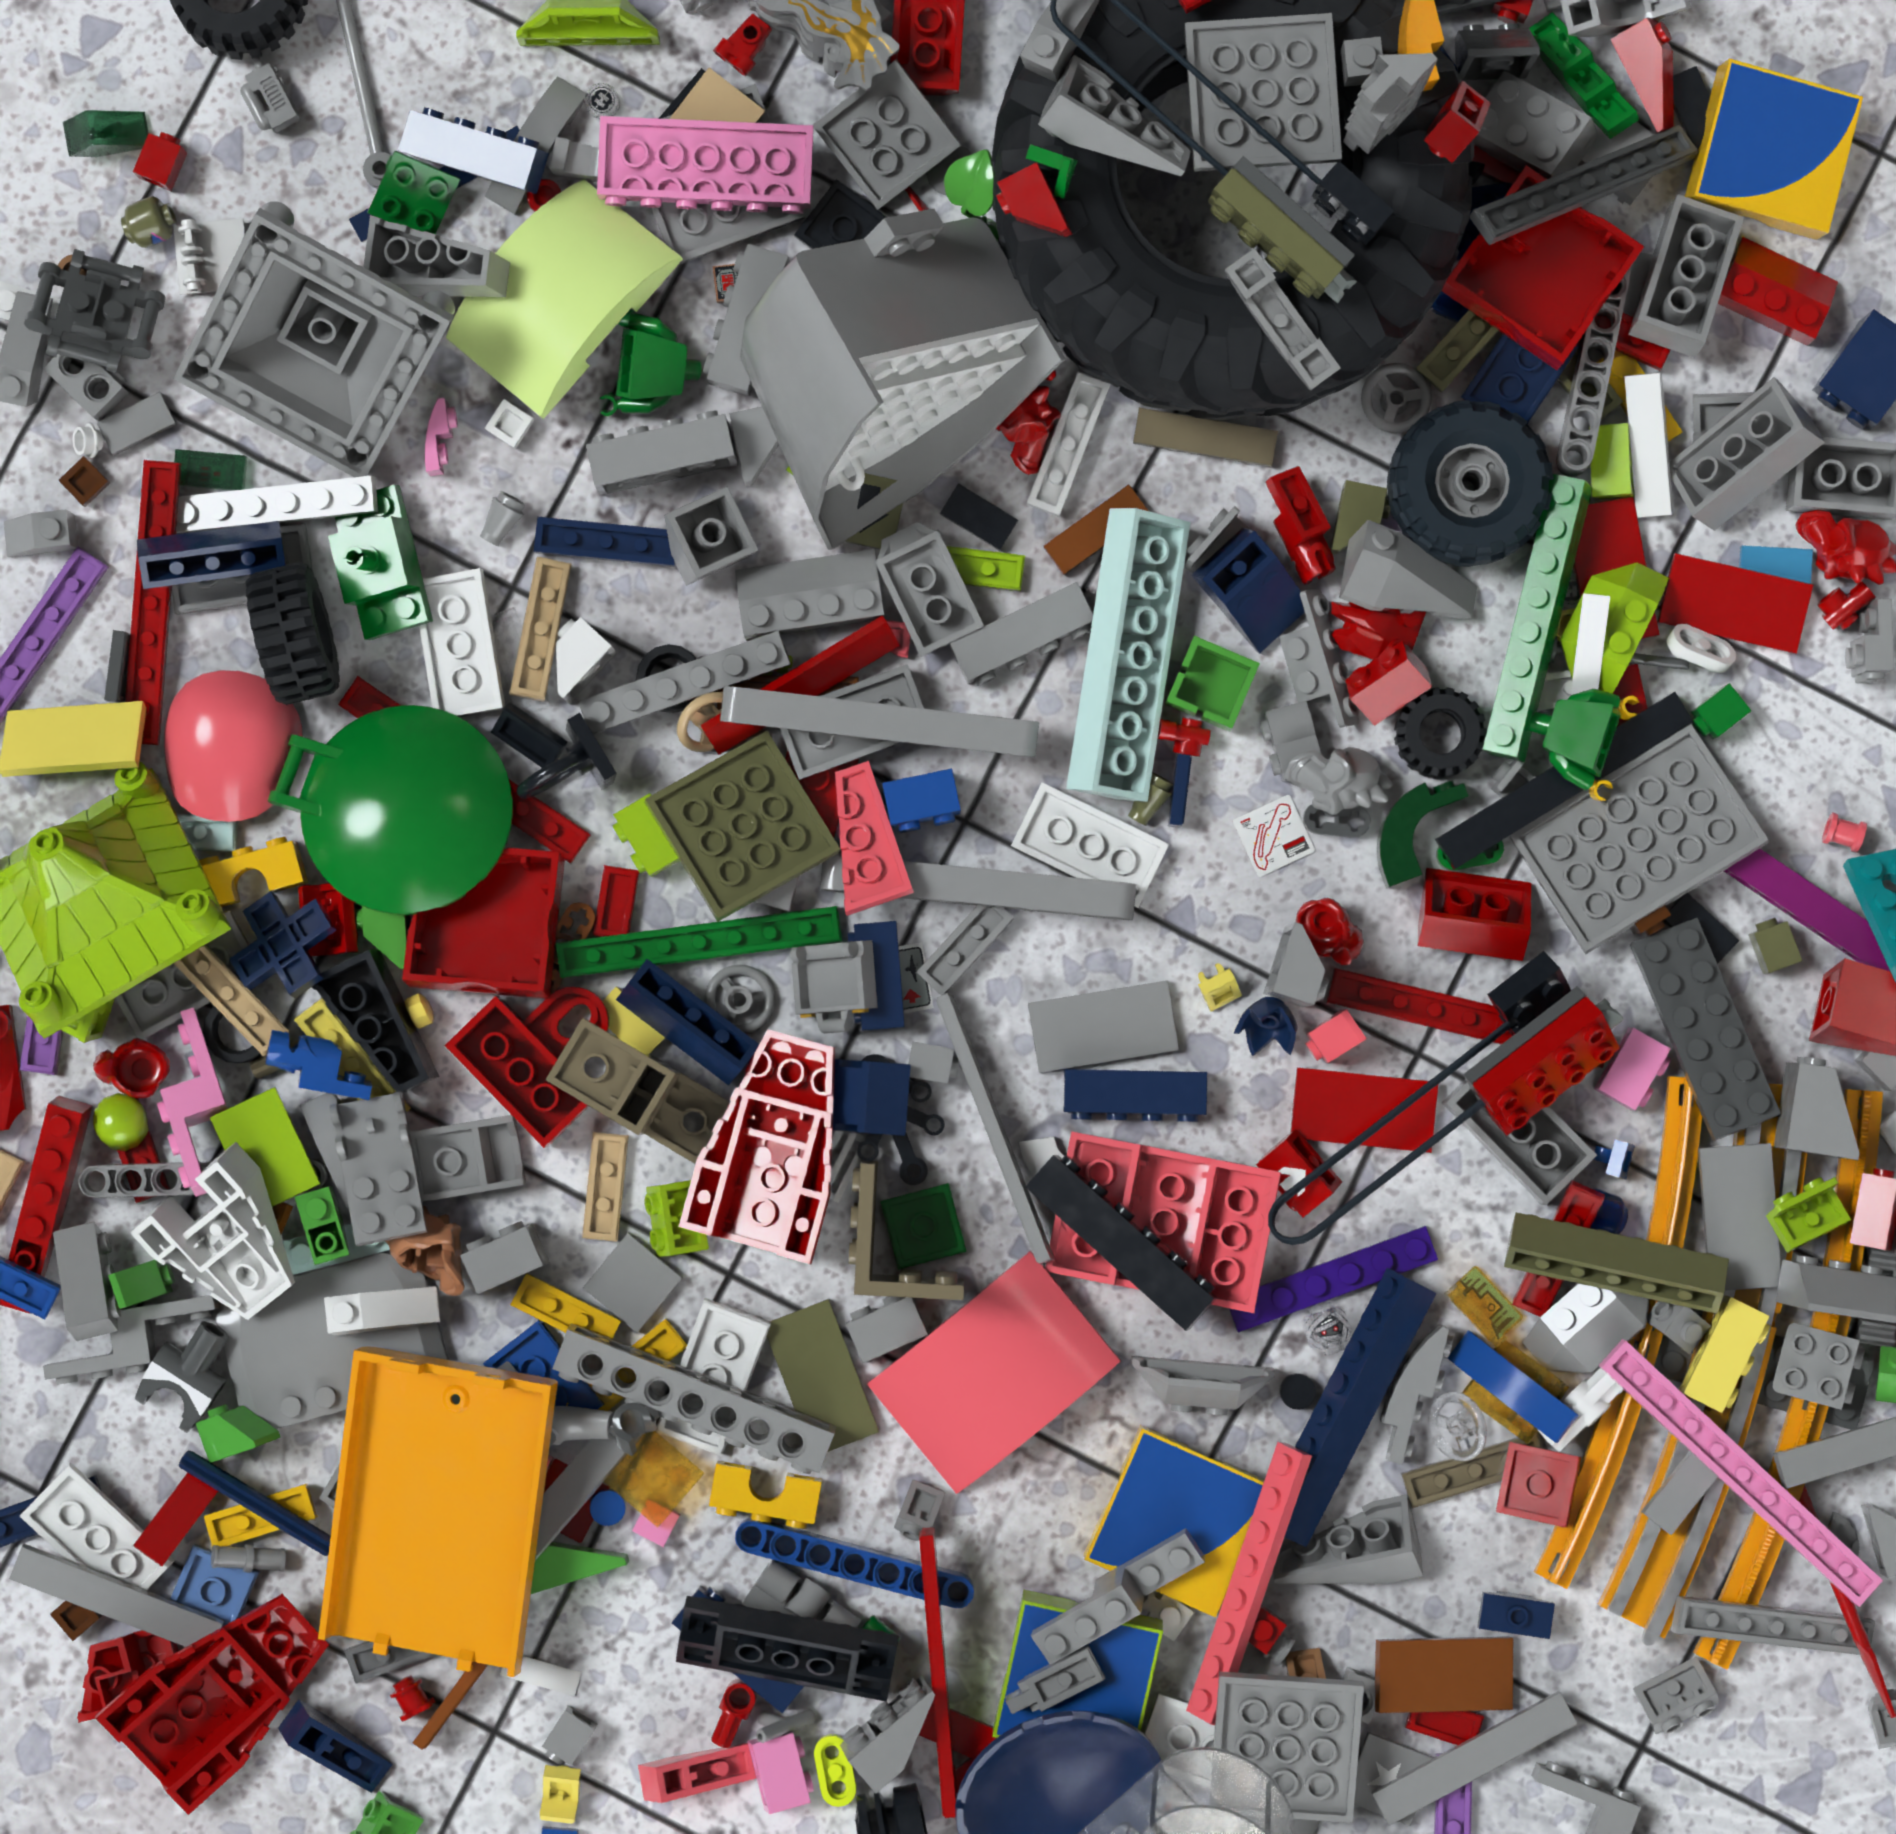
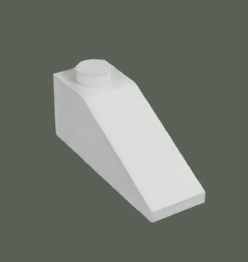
M436 1286L365 1292L324 1298L328 1334L334 1336L441 1322Z

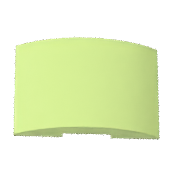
M583 179L563 190L541 206L502 244L495 254L510 262L506 297H465L455 314L446 338L544 419L590 367L585 360L631 308L637 312L683 258L620 207L605 205V200L598 198L597 189Z

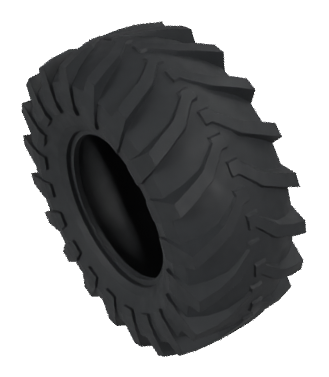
M1099 0L1080 38L1081 41L1151 103L1167 91L1188 82L1187 69L1110 0ZM1120 0L1185 59L1184 25L1186 22L1332 13L1342 150L1341 163L1386 202L1394 212L1367 245L1361 240L1358 243L1351 240L1342 231L1343 224L1337 219L1330 233L1355 255L1344 270L1357 281L1350 289L1343 290L1344 296L1340 299L1339 303H1336L1325 292L1318 300L1313 295L1308 298L1294 287L1293 282L1295 279L1285 270L1282 273L1277 271L1273 273L1276 277L1274 280L1315 337L1317 339L1320 338L1340 366L1338 371L1312 390H1309L1269 340L1229 279L1206 276L1176 264L1154 248L1142 235L1127 211L1118 182L1116 157L1068 144L1060 138L1051 136L1044 128L1038 125L1044 106L1057 83L1025 69L1019 56L997 116L991 159L995 171L993 210L996 215L999 244L1008 259V265L1014 279L1019 281L1024 296L1032 309L1039 312L1055 341L1065 344L1063 350L1066 356L1082 371L1115 387H1120L1119 392L1127 398L1144 406L1184 411L1186 415L1195 418L1217 421L1251 415L1273 416L1298 410L1332 393L1339 392L1368 375L1396 351L1398 346L1414 332L1442 291L1459 254L1458 247L1471 212L1472 177L1469 175V163L1474 158V139L1453 163L1445 157L1436 156L1423 140L1429 126L1461 83L1454 63L1440 49L1433 52L1438 58L1436 66L1440 78L1431 90L1422 92L1415 109L1390 135L1387 134L1369 154L1360 147L1353 152L1343 143L1347 133L1344 127L1349 122L1348 118L1352 114L1351 110L1355 106L1354 102L1358 99L1357 95L1362 89L1361 85L1344 87L1340 54L1343 41L1381 36L1383 55L1398 54L1399 25L1405 0H1211L1187 14L1178 0ZM1076 46L1072 56H1077L1106 74L1114 82L1111 88L1125 101L1131 97L1140 105L1137 108L1140 114L1147 108L1081 48ZM1030 144L1078 160L1065 198L1055 196L1073 233L1068 237L1019 222L1012 213L1005 215L997 200L996 195L1001 193L997 184L998 181L1036 163L1026 159ZM1038 163L1054 193L1060 170Z

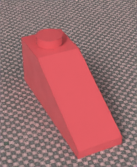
M748 1743L732 1745L729 1748L721 1747L672 1756L638 1765L644 1801L664 1803L756 1779Z

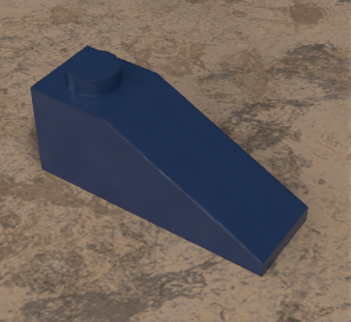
M298 1699L278 1727L288 1746L370 1793L375 1790L393 1765L390 1760L329 1716Z

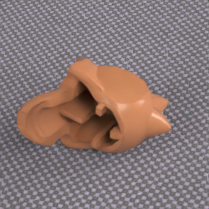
M423 1206L428 1233L385 1242L389 1245L391 1256L401 1267L412 1271V1273L420 1272L431 1279L440 1281L441 1291L447 1295L458 1296L465 1288L460 1257L463 1254L460 1242L461 1226L456 1223H450L449 1215L447 1214L438 1217L430 1215L427 1207Z

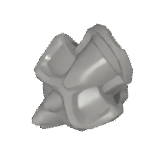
M1353 747L1334 750L1330 759L1324 758L1316 750L1302 752L1289 761V766L1286 773H1284L1286 779L1291 784L1314 793V799L1312 800L1314 808L1332 815H1337L1342 809H1354L1358 806L1369 808L1372 805V801L1386 803L1389 801L1385 790L1392 787L1391 781L1380 771L1376 758L1364 750Z

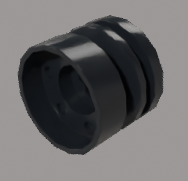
M916 1783L893 1787L892 1805L886 1806L880 1791L876 1794L874 1793L875 1808L870 1809L865 1793L856 1795L855 1822L857 1834H928Z

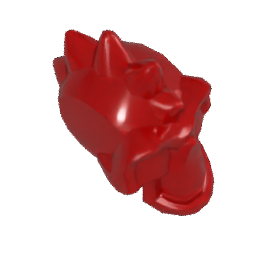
M1039 385L996 428L998 431H1002L1008 441L1015 443L1010 456L1015 465L1028 475L1039 472L1048 434L1053 431L1054 420L1061 417V412L1051 406L1047 400L1050 391L1048 386Z
M1823 510L1806 511L1795 524L1797 532L1817 550L1815 565L1824 573L1825 579L1832 580L1842 577L1853 580L1857 584L1861 583L1864 579H1869L1878 585H1882L1884 583L1883 573H1896V560L1894 558L1896 544L1889 540L1885 530L1878 524L1869 520H1855L1852 518H1843L1836 523L1831 513Z

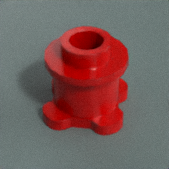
M412 1675L392 1685L395 1691L390 1694L391 1699L396 1698L403 1712V1715L399 1717L402 1722L425 1711L436 1702L433 1697L427 1698L420 1685L423 1682L422 1679L414 1680Z

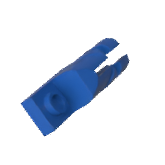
M271 1031L266 1065L275 1066L294 1074L295 1070L300 1071L298 1088L370 1100L372 1083L369 1080H365V1074L345 1071L344 1076L338 1075L342 1048L335 1042L300 1035L298 1043L291 1047L289 1033Z

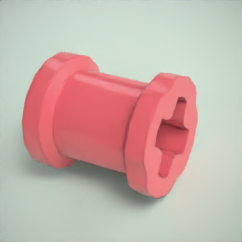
M1832 812L1826 822L1822 842L1826 844L1830 842L1850 847L1851 852L1858 853L1866 834L1867 823L1862 821L1859 824L1838 818V814Z

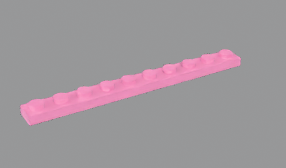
M1622 1339L1598 1365L1852 1603L1860 1607L1881 1584L1883 1580L1626 1340Z

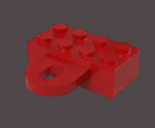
M565 987L555 991L550 995L549 999H545L525 1020L500 996H495L444 1045L543 1148L548 1147L590 1107L546 1081L547 1076L570 1039L560 1034L558 1029L560 1021L575 1006L583 1004L591 1011L589 1021L607 1032L609 1030V1014L603 1001L595 993L580 987Z

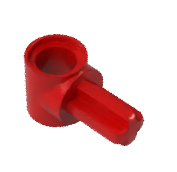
M739 1678L730 1682L719 1705L722 1714L711 1737V1741L714 1744L723 1748L731 1747L742 1719L748 1720L757 1699V1693ZM743 1688L749 1693L750 1701L745 1705H737L731 1700L730 1693L734 1689Z

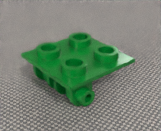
M394 151L387 161L385 167L387 169L367 213L388 222L436 234L460 178L398 151Z

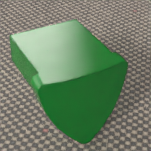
M1030 144L1026 159L1060 170L1054 196L1064 199L1078 160Z

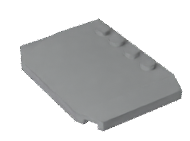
M387 1252L376 1253L293 1276L295 1283L249 1320L227 1306L215 1316L217 1326L223 1329L229 1336L223 1350L239 1407L244 1405L275 1429L346 1410L353 1352L360 1347H379L449 1360L439 1322L339 1336L328 1334L325 1297L429 1287L426 1275L420 1272L412 1273V1271L404 1269Z

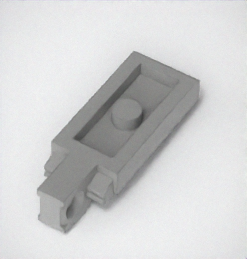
M1088 1644L1051 1665L1048 1664L1024 1676L1022 1680L1017 1682L1019 1689L1005 1696V1702L1012 1714L1028 1706L1032 1712L1039 1709L1042 1712L1103 1681L1105 1675Z

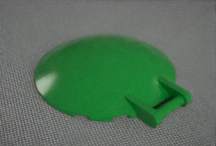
M400 705L376 710L359 717L337 732L327 744L291 734L288 746H290L289 753L275 791L271 790L267 801L276 806L301 813L302 833L311 859L323 877L349 900L374 911L397 915H411L435 908L440 909L466 896L465 894L481 880H484L496 866L508 842L512 826L513 797L508 773L495 748L484 735L467 721L454 714L432 707ZM306 752L314 755L300 797L296 798L290 796L289 792L303 753Z

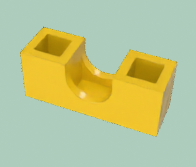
M285 836L266 841L267 848L253 851L252 846L232 851L233 857L219 861L218 856L201 859L199 862L220 906L225 907L241 902L237 885L240 877L249 870L260 871L264 875L268 889L271 892H278L309 883L298 843L295 841L288 842Z
M717 1461L709 1506L716 1507L715 1513L737 1516V1511L751 1513L752 1520L767 1523L772 1522V1517L786 1519L787 1526L807 1529V1523L815 1524L823 1479L787 1473L784 1490L775 1497L765 1498L758 1495L752 1488V1466Z

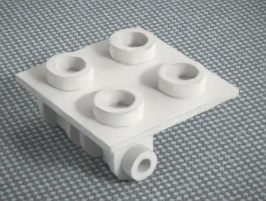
M244 218L196 223L195 219L181 220V224L173 225L179 294L217 292L245 236Z

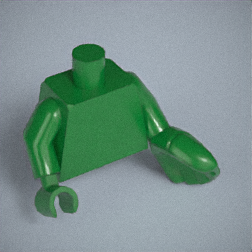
M631 308L618 323L628 329H623L616 395L606 393L599 398L602 400L610 399L614 404L613 410H601L600 413L604 416H611L617 410H621L624 414H649L668 404L672 396L682 394L684 380L698 381L702 372L701 362L695 359H687V345L679 343L677 334L660 319L636 313Z

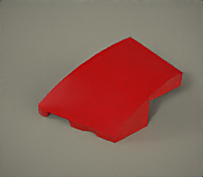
M140 1630L90 1645L87 1660L89 1669L84 1677L83 1688H85L82 1709L78 1712L77 1716L78 1723L95 1719L96 1714L149 1667L178 1652L177 1643Z

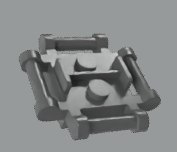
M74 249L69 271L62 270L52 262L41 263L38 271L39 285L32 309L26 314L24 325L29 330L50 335L46 355L57 357V354L79 359L105 366L107 371L117 373L122 355L138 359L150 358L153 349L151 339L158 312L164 308L166 297L157 290H148L146 292L139 290L144 267L133 265V268L86 256L84 251ZM81 269L87 270L86 276L80 274ZM121 279L129 281L128 287L120 285ZM53 285L64 287L55 319L48 318L45 315ZM135 306L144 308L137 338L134 340L127 339Z

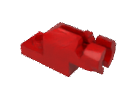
M1300 466L1271 476L1265 483L1281 512L1273 523L1291 561L1296 563L1295 570L1304 585H1308L1316 576L1320 580L1336 570L1333 554L1323 536L1331 526Z

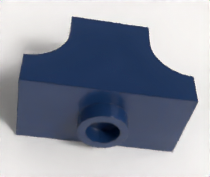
M1482 1591L1477 1627L1484 1630L1550 1639L1555 1603L1536 1599L1529 1595L1497 1591L1496 1593Z

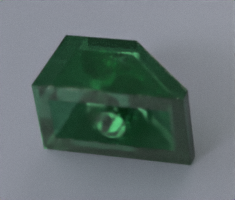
M85 110L63 122L69 157H101L142 149L148 136L145 112Z

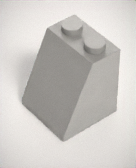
M1797 1057V1063H1786L1779 1107L1781 1115L1778 1116L1773 1147L1859 1160V1149L1836 1068L1825 1067V1059L1813 1057Z

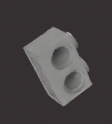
M57 354V357H53L43 369L98 422L103 420L129 394L122 386L126 379L118 371L117 373L110 372L101 365L84 361V367L79 373L70 374L69 364L75 358ZM101 382H107L109 385L108 394L101 399H96L93 393L95 386Z

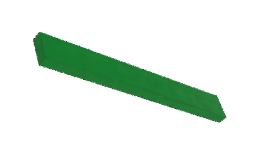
M832 906L556 943L560 978L640 968L646 959L655 965L838 942L842 941L838 907Z

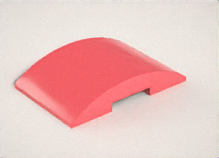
M1071 1131L1067 1155L1082 1168L1078 1173L1089 1182L1093 1178L1108 1191L1105 1197L1113 1205L1116 1206L1118 1202L1122 1203L1135 1215L1131 1220L1141 1230L1145 1226L1149 1227L1161 1238L1158 1244L1168 1254L1171 1250H1174L1188 1262L1185 1269L1195 1278L1198 1274L1205 1277L1215 1287L1212 1293L1217 1299L1212 1305L1255 1313L1270 1234L1268 1214L1273 1203L1276 1201L1281 1172ZM1055 1214L1050 1240V1248L1055 1259L1046 1263L1045 1268L1048 1272L1138 1289Z
M1030 1250L926 1337L918 1341L875 1376L867 1385L957 1494L1040 1431L1110 1372L1121 1360L1046 1268L1036 1262L1034 1254Z

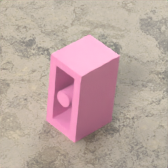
M1632 1027L1627 1029L1619 1043L1620 1049L1611 1057L1594 1090L1627 1109L1636 1111L1638 1106L1643 1108L1650 1099L1653 1089L1649 1086L1655 1076L1661 1077L1671 1061V1058L1667 1057L1671 1048Z
M789 1732L765 1743L759 1742L757 1738L747 1741L764 1810L768 1814L811 1803L809 1793L814 1792L809 1772H803L800 1758L805 1757V1752L800 1736L794 1737V1733Z

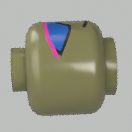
M154 196L128 205L125 209V216L121 218V225L128 241L132 244L136 243L142 248H148L170 239L173 234L172 224L177 223L176 215L169 203L163 204L159 198Z

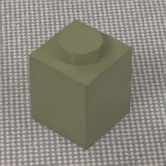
M1774 917L1755 924L1757 931L1748 934L1763 974H1768L1802 961L1788 921L1777 923Z

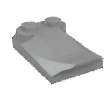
M917 522L881 540L880 553L875 563L920 657L935 652L949 645V643L985 626L939 530L930 529Z

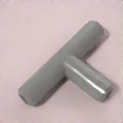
M808 1709L784 1718L767 1711H762L758 1715V1723L765 1727L757 1730V1740L765 1743L814 1723L815 1713Z

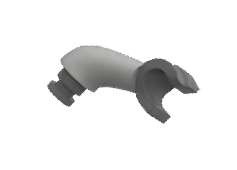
M638 1403L624 1404L616 1409L615 1412L574 1406H555L550 1447L552 1444L560 1445L563 1441L612 1439L615 1436L618 1448L633 1456L637 1449L634 1436L630 1434L634 1432L650 1433L657 1430L654 1417L649 1413L648 1409Z

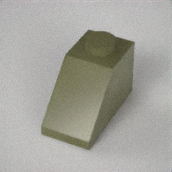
M1349 480L1344 482L1330 547L1332 554L1337 555L1346 549L1349 539L1367 520L1378 524L1381 523V519L1388 520L1390 506L1389 498H1386L1387 488Z

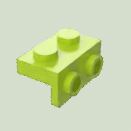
M1819 1177L1803 1186L1805 1192L1795 1197L1792 1192H1789L1773 1201L1775 1207L1766 1217L1787 1253L1851 1221L1850 1216L1833 1189L1839 1184L1836 1177L1825 1182L1822 1177Z

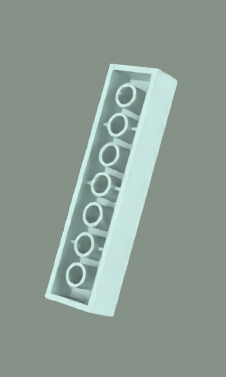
M1138 508L1109 509L1066 789L1118 800L1148 802L1191 524L1189 521Z

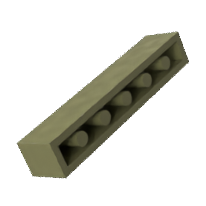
M1515 1212L1504 1267L1717 1314L1725 1292L1729 1259L1712 1253L1691 1251L1675 1245L1659 1244L1638 1237H1627L1610 1233L1606 1230H1595L1569 1222H1559L1540 1218L1533 1214Z

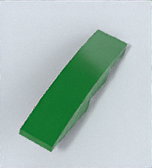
M1553 12L1529 27L1539 45V56L1570 96L1588 116L1592 117L1593 122L1609 139H1612L1639 120L1637 111L1616 90L1615 82L1597 65L1592 52L1577 37L1568 34L1567 26Z

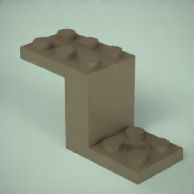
M585 1018L581 1019L546 1078V1081L633 1133L649 1136L696 1164L697 1157L702 1148L707 1146L714 1132L712 1130L718 1119L722 1118L730 1101L653 1055L643 1054ZM592 1057H600L605 1062L606 1070L599 1078H592L586 1072V1063ZM696 1111L703 1116L704 1125L700 1131L690 1132L684 1126V1118L689 1112Z

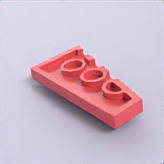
M869 761L835 772L845 897L844 907L845 914L848 916L912 894L914 891Z

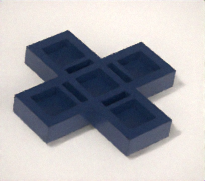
M270 891L242 911L257 937V940L229 959L244 987L252 990L277 972L288 994L296 998L324 979L308 950L335 932L336 928L320 901L317 899L312 900L289 917L277 895Z

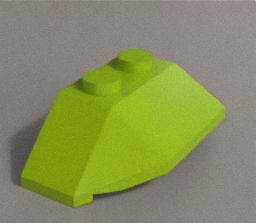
M547 0L516 31V38L520 46L660 45L658 30L628 0Z
M1638 562L1592 575L1583 592L1585 594L1610 596L1598 690L1612 694L1628 667L1669 580L1668 577ZM1583 594L1560 638L1572 679Z

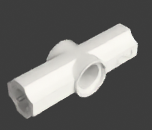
M1600 1368L1588 1381L1586 1379L1582 1381L1563 1400V1403L1579 1416L1560 1441L1555 1443L1541 1431H1539L1540 1434L1558 1452H1561L1586 1426L1589 1428L1609 1409L1611 1406L1610 1402L1624 1389Z

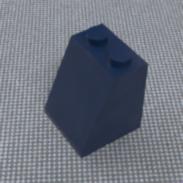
M1875 309L1858 322L1812 389V391L1818 394L1817 399L1823 405L1830 409L1839 408L1848 414L1846 419L1860 429L1867 427L1871 430L1875 427L1896 400V324Z

